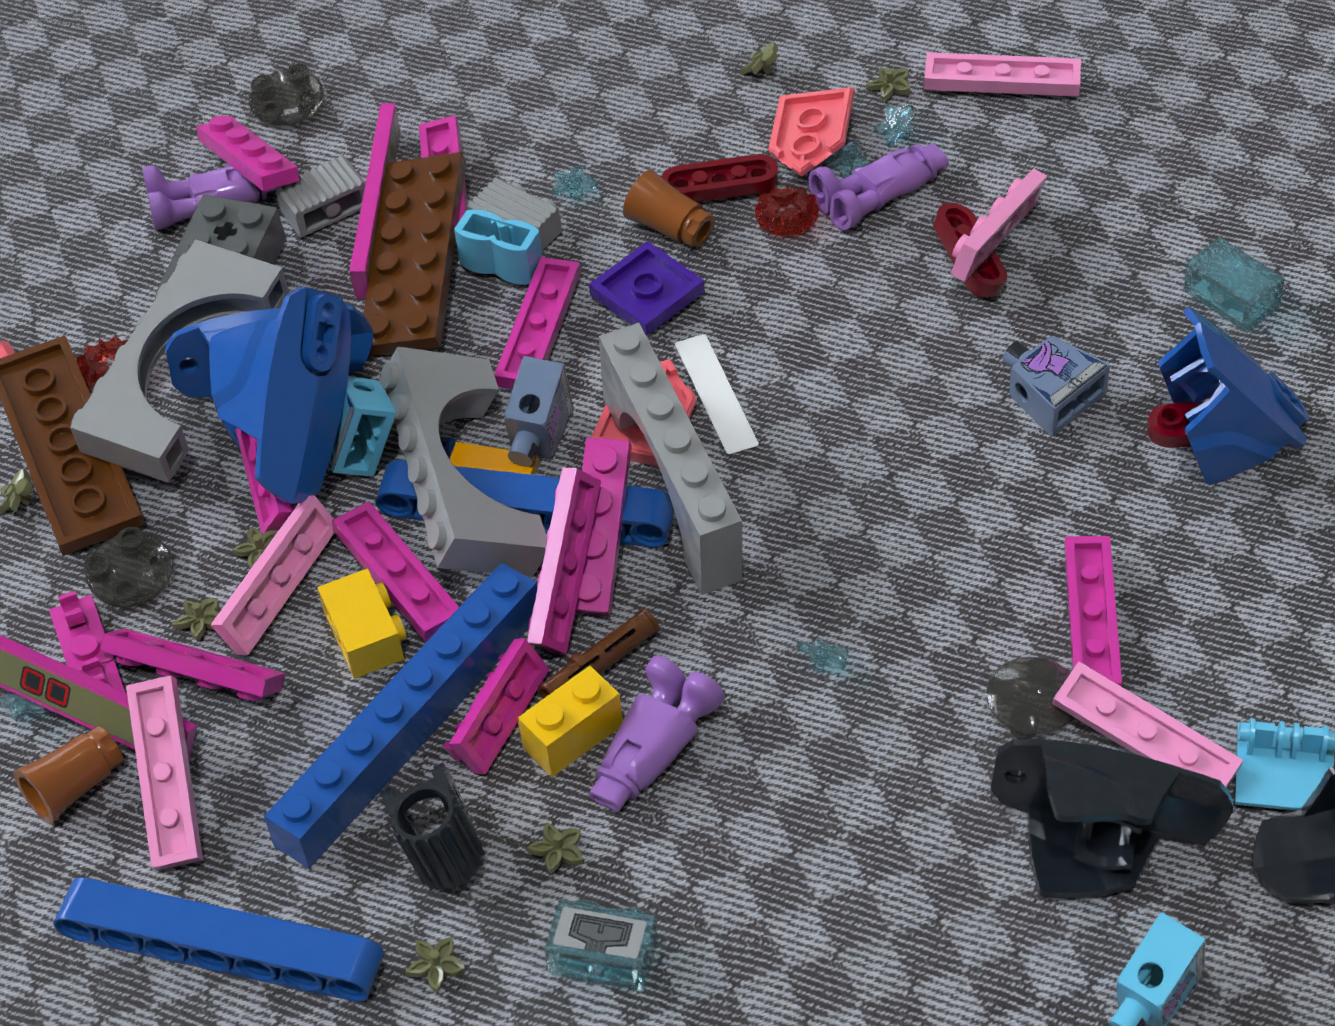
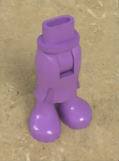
M934 143L924 147L915 144L910 149L901 148L867 166L856 168L853 170L852 175L842 179H838L835 173L826 166L814 169L809 173V188L822 214L830 213L834 226L838 229L846 230L857 225L861 218L872 210H879L888 201L912 192L936 178L937 171L947 167L949 161L945 153Z
M157 166L142 167L155 230L166 229L177 222L192 218L203 194L256 203L267 200V194L276 193L275 188L262 191L232 166L201 174H190V179L180 181L166 180Z

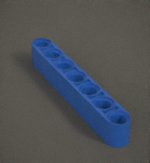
M406 460L389 462L376 496L375 504L377 508L392 517L424 521L422 515L418 512V500L413 483L408 478ZM454 466L470 484L493 500L522 512L540 515L547 535L556 501L555 491L560 478ZM627 486L620 544L660 547L667 543L675 512L669 493L659 489Z
M81 877L75 878L72 881L53 922L58 932L79 942L356 1002L368 999L384 957L382 947L364 937Z

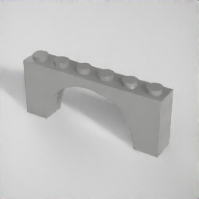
M195 239L187 253L180 256L176 269L167 283L160 286L156 299L147 313L141 315L138 319L135 331L126 344L122 345L116 352L114 362L104 377H100L97 380L93 393L84 407L75 413L70 429L79 451L169 483L188 453L189 448L181 425L161 416L147 402L149 378L157 361L166 351V343L174 332L209 319L247 311L280 308L285 295L289 294L282 267Z
M640 323L600 335L599 348L603 399L619 430L637 424L645 436L658 463L673 504L681 534L685 563L701 595L742 581V520Z
M397 347L389 363H386L382 368L381 385L386 389V393L391 401L390 403L396 411L394 420L399 434V447L404 451L408 465V478L413 483L418 500V512L423 517L427 530V543L433 551L437 568L492 573L502 562L525 576L533 577L544 560L547 545V535L540 515L510 508L479 491L454 467L444 451L440 440L439 425L454 419L483 418L499 390L489 359Z

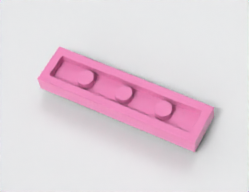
M927 52L924 90L1079 96L1081 59Z
M1033 168L1023 180L1019 178L1014 180L1006 197L999 196L994 202L988 217L981 215L972 228L970 236L963 234L958 240L952 252V256L956 257V261L950 273L951 275L964 282L1035 206L1047 175Z
M315 495L308 496L305 501L298 503L211 624L212 628L236 655H249L334 535L332 526L334 518Z
M1079 661L1053 698V705L1132 753L1221 780L1226 788H1228L1242 766L1243 759Z
M170 675L127 685L126 690L151 866L159 871L203 861L177 679Z

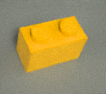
M368 568L317 587L325 617L354 679L404 660L401 641L407 639L404 626L398 614L390 616L387 608L392 607L387 590L383 582L374 583Z
M588 666L517 717L523 749L551 777L619 729L623 721L620 694L591 666Z

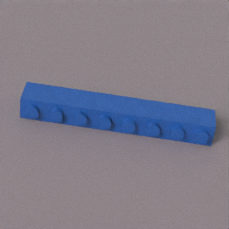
M502 562L264 815L275 848L308 869L314 865L499 662L498 657L506 653L513 640L520 639L529 629V620L533 614L538 589L536 581Z

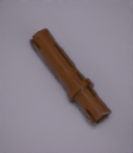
M642 608L637 614L607 634L583 654L576 653L567 659V666L547 681L539 684L538 690L543 699L591 663L593 664L590 666L598 674L603 673L660 630L655 617L647 609ZM625 637H628L626 640H624L622 643H620L618 646H616V647H615L614 649H612L610 652L605 653V652H607L609 649H611L613 646H615L617 643H619L621 640H623Z

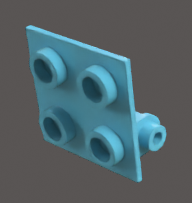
M1250 718L1249 723H1238L1237 756L1243 759V763L1236 774L1235 805L1300 810L1314 792L1326 771L1334 766L1335 731H1329V726L1323 725L1322 728L1304 726V729H1301L1299 723L1294 722L1293 727L1290 728L1285 727L1284 721H1279L1278 726H1275V723L1256 722L1254 718Z

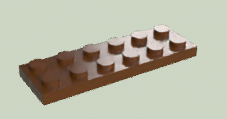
M462 152L387 163L363 313L373 329V341L368 357L394 354L397 347L419 350L441 347L456 241L454 228L458 224L466 169V160Z
M65 335L0 358V400L62 556L145 525L122 467L79 451L70 426L75 413L84 407L91 394Z

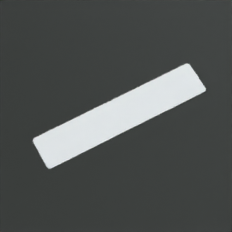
M703 334L676 342L675 346L726 453L733 454L758 446L759 443L706 335Z

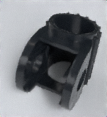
M442 762L431 770L433 778L400 794L396 787H389L381 791L387 813L393 821L391 827L395 832L394 836L422 884H427L430 890L435 888L439 889L440 892L449 888L455 890L456 886L462 883L467 885V880L472 876L478 875V869L484 865L482 860L485 855L464 801L448 769ZM440 798L448 812L446 819L433 832L419 835L412 814L407 816V810L421 800Z

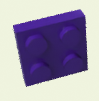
M646 241L589 283V290L593 298L630 325L640 323L647 336L705 292L704 280L649 241Z

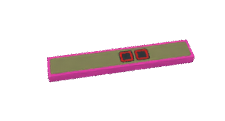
M382 103L379 108L349 270L354 294L357 299H366L387 163L395 162L400 127L395 103Z
M0 635V687L92 730L100 726L110 734L113 740L135 749L126 692ZM182 719L188 760H190L197 725Z

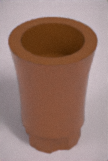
M647 170L637 178L631 186L623 205V215L626 219L650 227L680 244L685 243L696 249L707 241L715 224V217L706 212L701 204L670 185L654 170Z
M98 726L85 735L79 734L65 745L44 757L15 769L13 774L20 792L30 807L45 822L53 824L75 801L92 787L110 776V771L120 765L124 759L119 746L113 741L110 734L104 728Z

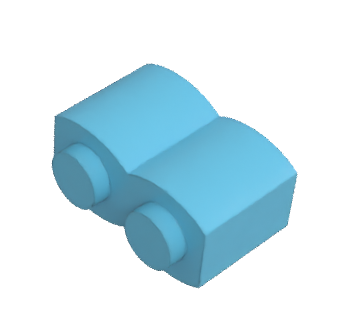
M467 210L454 228L459 261L463 267L481 274L496 273L501 279L510 283L530 284L539 259L543 257L540 233L536 227L523 221L502 220L499 216L484 210Z

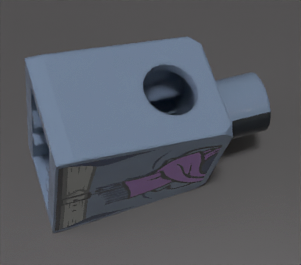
M1048 337L1033 350H1030L1019 341H1015L1006 349L1003 355V362L1012 367L1009 388L1011 397L1052 437L1107 394L1110 365L1056 337Z
M523 356L504 417L511 444L508 458L519 466H531L536 454L546 458L554 456L571 419L574 407L563 363Z

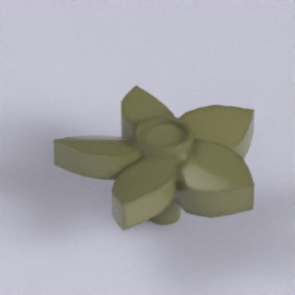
M772 42L761 51L752 53L749 57L752 62L738 70L741 75L750 71L756 75L761 68L766 75L771 73L772 69L769 65L778 57V46L776 43Z
M881 67L878 71L879 79L866 84L867 90L881 89V99L884 102L893 93L898 95L911 93L910 85L907 82L909 77L908 69L892 71V69Z
M21 468L13 477L11 484L1 488L0 493L6 498L0 504V515L8 508L17 512L20 502L26 506L30 504L32 499L28 495L34 484L30 482L29 473L25 469Z
M250 527L247 532L249 542L236 546L232 549L233 554L242 557L249 556L248 564L251 569L279 530H270L262 535L259 530Z
M208 598L201 603L185 600L183 608L186 615L175 620L172 623V628L180 630L190 627L192 637L198 642L204 635L206 628L213 629L211 624L219 614L218 598Z
M546 822L543 829L545 840L536 841L527 847V852L537 856L546 855L545 868L549 875L559 868L562 861L568 865L583 864L582 854L577 847L581 829L569 828L563 830L560 834L556 827Z
M453 938L441 939L436 944L435 949L427 942L416 940V953L420 960L415 961L409 966L406 976L421 977L427 974L429 987L437 994L443 985L444 975L455 977L466 972L461 961L452 956L454 952Z

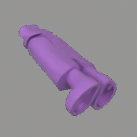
M653 656L645 667L647 679L653 688V694L651 697L646 694H640L635 698L604 756L601 767L595 772L597 782L588 793L590 798L616 812L621 810L628 798L636 799L640 794L639 790H644L697 734L698 727L695 721L719 708L724 701L725 694L712 678L695 671L690 673L686 679L682 670L674 662L663 656Z

